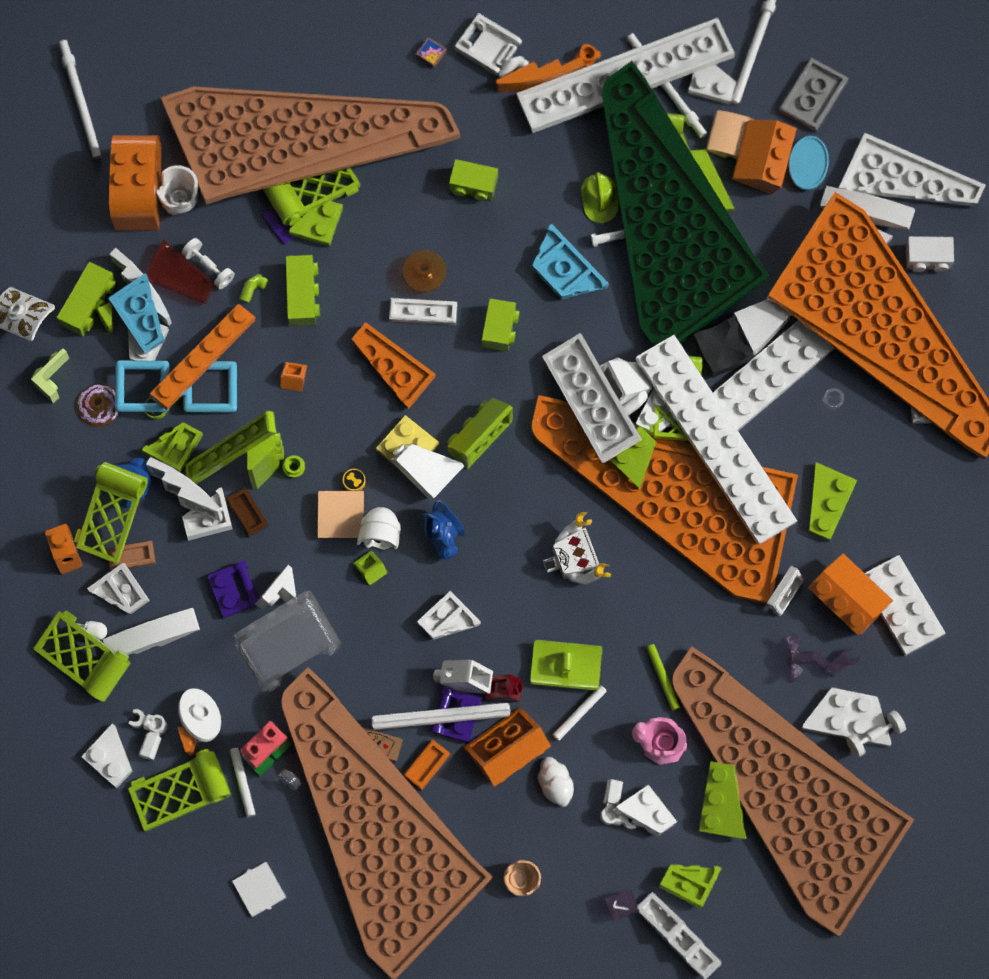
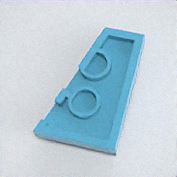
M145 273L109 297V300L144 353L147 354L162 344L164 337L148 276Z

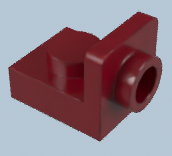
M512 674L492 676L490 694H485V699L488 701L511 699L514 702H520L523 692L521 680Z

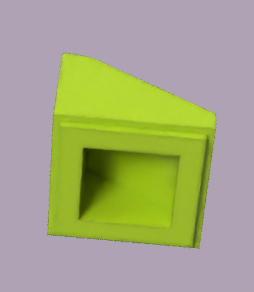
M109 302L98 308L97 312L107 332L111 335L114 329V307Z
M372 550L353 563L369 585H372L387 574L383 562Z

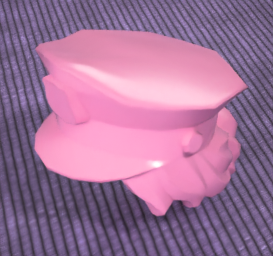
M651 718L646 724L639 722L632 730L633 739L636 743L641 744L645 756L659 765L677 762L683 752L686 751L687 742L684 731L669 718Z

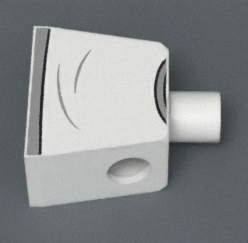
M446 660L442 663V669L434 671L433 677L436 683H440L458 692L490 694L493 671L473 660Z

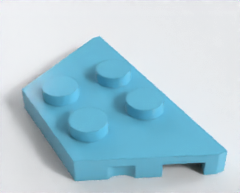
M551 224L540 246L532 269L561 299L606 289L609 283Z

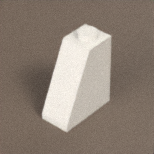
M769 299L737 311L733 316L746 343L754 354L753 358L760 353L791 318L789 312Z
M401 444L393 452L395 456L391 459L397 468L427 498H435L464 467L461 462L414 444Z

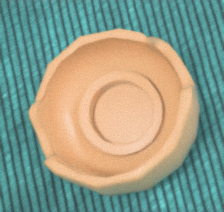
M519 860L513 862L504 872V884L507 890L515 896L530 895L540 885L541 874L538 867L530 861Z

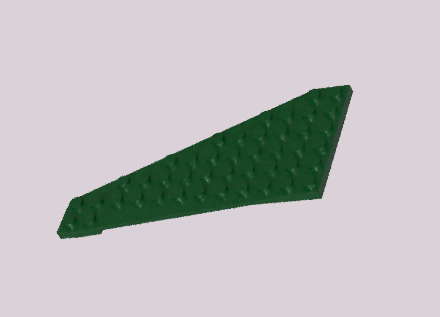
M631 60L605 81L602 88V99L640 328L653 346L673 335L681 344L769 279L770 275L754 256L646 78Z

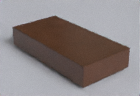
M246 487L226 498L249 538L269 526Z

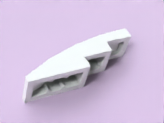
M826 186L820 204L822 209L825 208L834 192H837L864 209L874 225L909 230L915 212L914 208L869 194Z
M117 248L110 253L112 262L124 270L121 275L125 283L130 284L143 275L135 264ZM149 282L158 318L170 326L172 323L160 296Z
M149 458L146 463L149 474L161 479L165 490L178 496L181 506L220 522L222 521L223 517L219 506L205 491L174 468L154 458Z
M190 608L124 630L103 639V642L115 652L119 649L127 655L132 653L139 654L152 647L166 645L200 630L194 608Z
M653 892L636 907L641 916L703 979H707L722 964L685 923Z

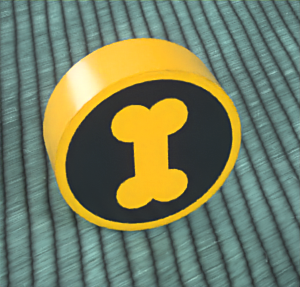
M350 469L343 476V485L348 491H361L366 484L365 475L358 469Z

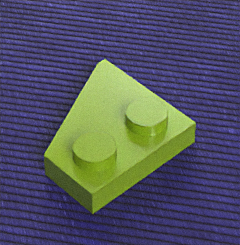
M182 422L173 431L159 437L158 441L150 446L146 445L142 451L144 454L181 472L203 437V433Z
M641 426L636 430L642 440L610 459L639 489L642 487L643 479L656 445V441Z

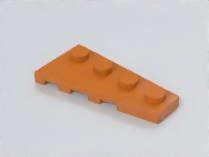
M366 322L352 338L354 345L408 410L436 377L433 371Z

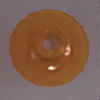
M421 250L411 254L403 266V277L407 285L419 292H431L438 289L444 283L447 275L446 264L443 258L429 250ZM428 267V270L422 271L421 268Z

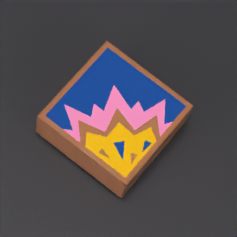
M427 38L416 53V57L434 68L446 53V48Z

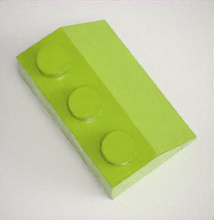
M493 397L489 402L484 401L477 410L478 414L474 418L469 417L462 426L463 430L459 434L455 433L450 437L447 442L449 444L447 446L448 453L458 462H461L465 468L469 469L512 423V406Z
M277 431L274 435L247 451V471L253 489H258L280 468V460H284V446L281 440V433H277Z

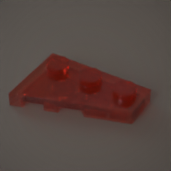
M164 239L162 240L146 273L149 282L206 305L215 287L214 282L196 266L189 263L183 255L169 246V243Z

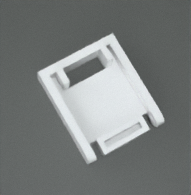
M478 14L455 45V51L498 76L501 71L500 69L517 50V46H520L522 40L481 14ZM477 28L482 31V34L472 46L468 39Z

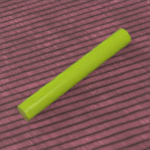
M655 644L649 645L646 649L671 710L675 711L680 708V705Z

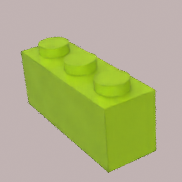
M313 255L286 256L289 326L316 325V317H320L319 304H315V297L319 296V283L314 281V276H318V262L314 263Z
M91 262L87 264L57 316L60 326L81 336H84L86 331L91 330L98 308L105 305L104 300L107 294H111L115 288L116 282L112 272Z

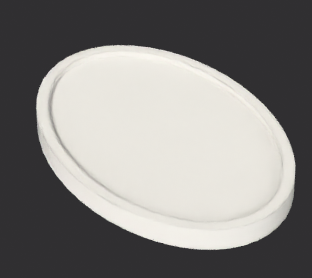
M189 689L185 691L178 706L179 717L184 728L197 740L204 742L213 740L221 727V716L216 703L202 690Z

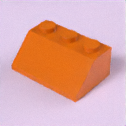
M748 120L732 180L770 195L780 189L797 128L777 120Z
M844 553L828 566L808 587L857 635L863 634L894 601Z
M519 707L510 716L505 717L464 748L483 775L495 787L499 783L504 782L517 770L522 769L531 760L543 754L551 745L540 726Z

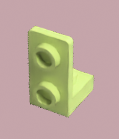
M64 349L52 354L49 362L44 367L38 368L31 379L34 386L52 403L60 397L56 391L58 387L49 378L69 359Z

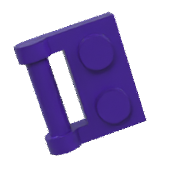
M246 561L237 562L233 566L207 575L224 619L257 606L255 603L259 600L260 596L255 592L247 572L248 566ZM237 573L248 597V600L244 602L240 598L232 575Z
M442 687L440 692L442 697L438 710L448 709L450 699L457 700L455 708L480 706L482 698ZM476 720L451 722L449 729L443 728L444 723L432 724L429 732L470 743Z

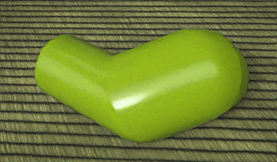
M257 274L245 282L240 299L250 302L256 288H266L267 278Z

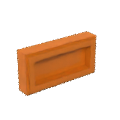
M432 739L403 776L422 791L451 753Z

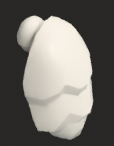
M545 757L541 762L540 772L537 777L543 794L551 802L561 807L567 806L574 792L569 772L565 765L559 763L554 758Z

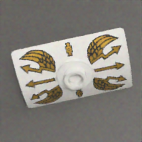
M9 287L0 295V328L26 340L33 341L40 324L55 309V306Z

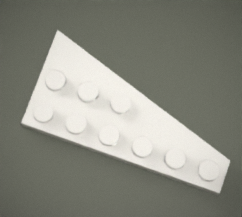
M864 133L839 188L876 196L976 207L985 184Z

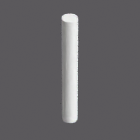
M600 685L599 689L595 690L553 733V736L560 741L607 692L606 689Z
M233 748L229 751L246 817H252L256 814L239 748Z

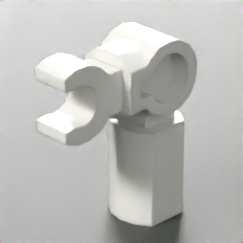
M134 709L133 713L140 716V719L137 722L129 721V724L133 728L144 727L145 730L149 731V733H146L139 756L154 761L161 741L160 735L167 731V722L160 715L153 716L148 714L145 716L141 710Z
M612 779L607 780L604 797L606 807L600 813L601 822L605 825L613 824L620 826V824H623L627 829H635L637 825L630 824L628 821L629 817L622 813L618 815L613 811L620 804L623 782Z

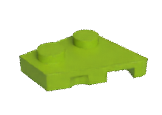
M329 201L309 211L301 218V221L290 228L289 235L330 247L343 205Z
M670 865L659 888L702 909L722 868L719 866L700 868V866L694 865L689 867Z

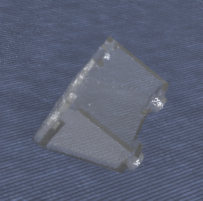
M310 590L286 602L243 628L232 637L236 650L262 692L266 690L270 692L279 687V681L282 679L281 676L317 654L327 653L328 656L332 655L342 645Z

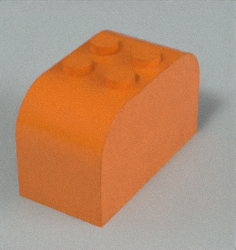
M158 135L112 136L109 209L115 231H159L160 199L156 190H159L161 187L162 147Z

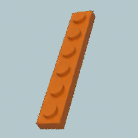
M238 304L150 393V398L165 410H168L255 322V316Z

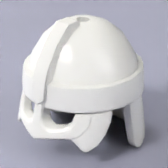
M171 166L165 169L161 174L162 185L159 190H156L161 205L172 215L191 210L198 200V180L192 170L184 166Z
M377 507L370 510L361 520L357 545L364 541L366 548L374 546L382 550L391 547L397 549L401 526L396 515L385 507Z

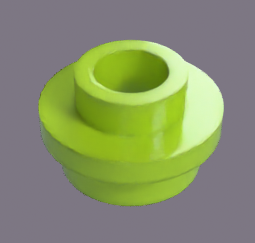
M289 456L283 462V471L288 477L297 478L304 473L305 463L299 456ZM296 464L298 469L291 470L290 466Z

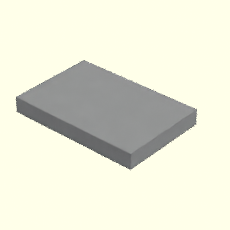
M810 58L778 112L817 132L849 78Z

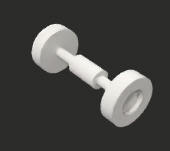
M197 238L192 239L183 248L182 255L186 259L196 255L200 259L201 264L210 272L213 271L218 275L214 285L219 289H223L232 281L235 273L230 268L220 272L216 268V264L206 255L203 256L198 252L202 243Z
M893 710L888 713L887 718L890 724L874 729L867 733V737L862 740L855 734L846 738L847 744L853 754L858 758L864 755L865 749L863 744L869 740L872 742L885 735V731L893 728L897 734L906 731L905 723L898 712Z

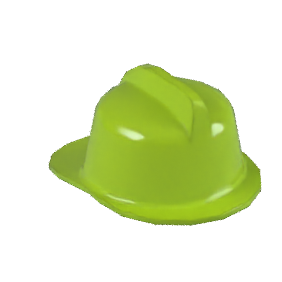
M600 173L586 178L581 189L585 214L596 223L611 221L618 212V197L614 181Z

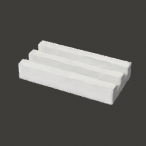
M793 566L789 568L767 602L773 613L778 616L783 614L804 581L799 570Z

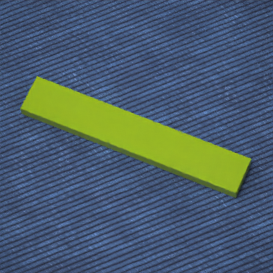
M264 412L186 463V477L195 484H198L276 433L274 412Z

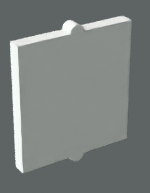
M267 862L252 870L248 869L247 873L232 881L252 917L266 909L271 910V906L286 898Z

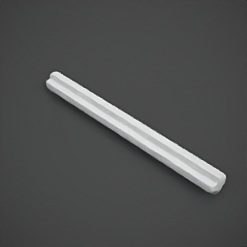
M508 703L378 715L372 717V727L377 730L510 716V706Z

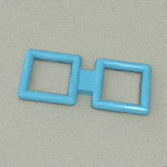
M119 360L116 362L115 410L117 412L168 411L158 403H124V369L160 370L161 383L169 375L168 361ZM215 361L207 369L228 370V404L192 403V386L180 397L183 398V410L185 412H235L237 410L236 362Z

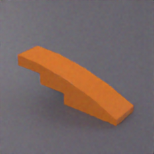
M581 57L561 66L558 59L540 68L537 67L535 62H532L496 80V90L498 93L521 92L585 68V63Z

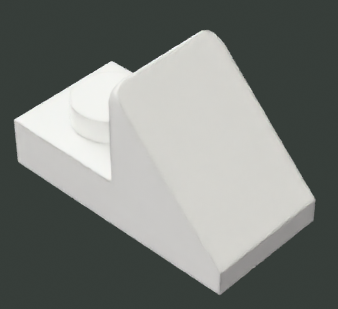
M287 565L255 603L260 609L265 608L268 604L272 606L279 597L288 605L296 599L292 567Z

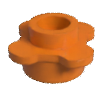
M584 44L580 52L575 55V59L581 57L585 67L593 65L596 59L600 58L601 53L593 46Z

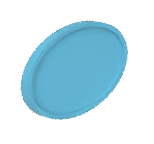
M806 136L800 139L792 149L789 159V174L791 180L799 189L810 191L817 188L826 176L829 166V155L822 140L815 136Z

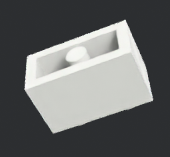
M953 237L908 238L906 243V269H913L915 272H923L925 270L946 272L951 270L954 263Z

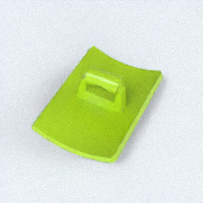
M535 640L530 683L598 690L602 647Z

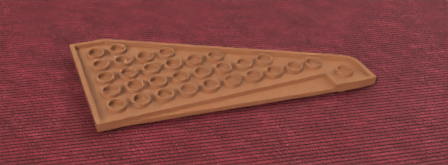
M191 87L161 97V103L189 167L197 177L198 187L206 205L228 197L442 145L460 138V132L449 110L436 102Z
M691 646L673 674L672 686L675 694L715 762L735 766L740 804L806 916L837 937H840L915 819L883 799L731 677L726 670L711 658Z
M307 667L284 691L282 696L283 712L366 953L391 979H397L493 877L467 852L328 686Z

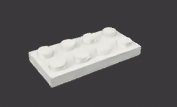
M900 555L865 573L894 600L883 611L881 617L904 656L946 634Z

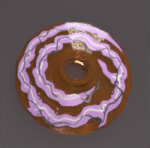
M91 385L84 389L78 397L76 404L78 414L88 425L96 427L107 426L120 414V412L115 410V389L109 385ZM96 400L102 401L99 406L94 405Z

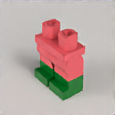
M270 721L240 752L244 762L261 777L275 763L270 755L278 760L292 745L286 740L287 737Z

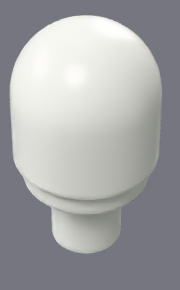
M87 621L85 624H78L98 640L104 639L107 635V627L101 622Z

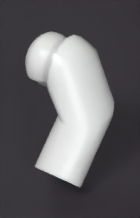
M522 56L511 58L506 61L498 76L502 78L512 73L513 70L520 69L529 63Z

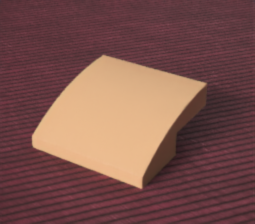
M717 110L706 150L723 158L730 156L737 159L747 121L754 119Z
M318 491V538H358L360 523L364 517V491Z

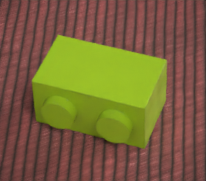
M455 159L449 182V191L457 196L468 195L479 201H492L498 179V168Z
M489 299L482 337L483 348L508 352L509 345H514L516 332L512 331L513 324H518L520 312L516 311V303Z

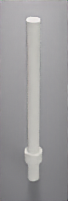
M767 0L763 3L762 15L731 99L733 104L738 105L740 103L769 18L775 11L776 0Z
M630 34L627 37L633 49L642 46L634 34ZM670 82L662 84V88L682 115H684L686 124L694 129L699 138H703L707 132L699 123V118L695 112L690 111Z
M62 40L59 42L63 56L61 58L62 64L67 69L93 159L97 160L102 155L76 73L75 58L70 53L67 41Z

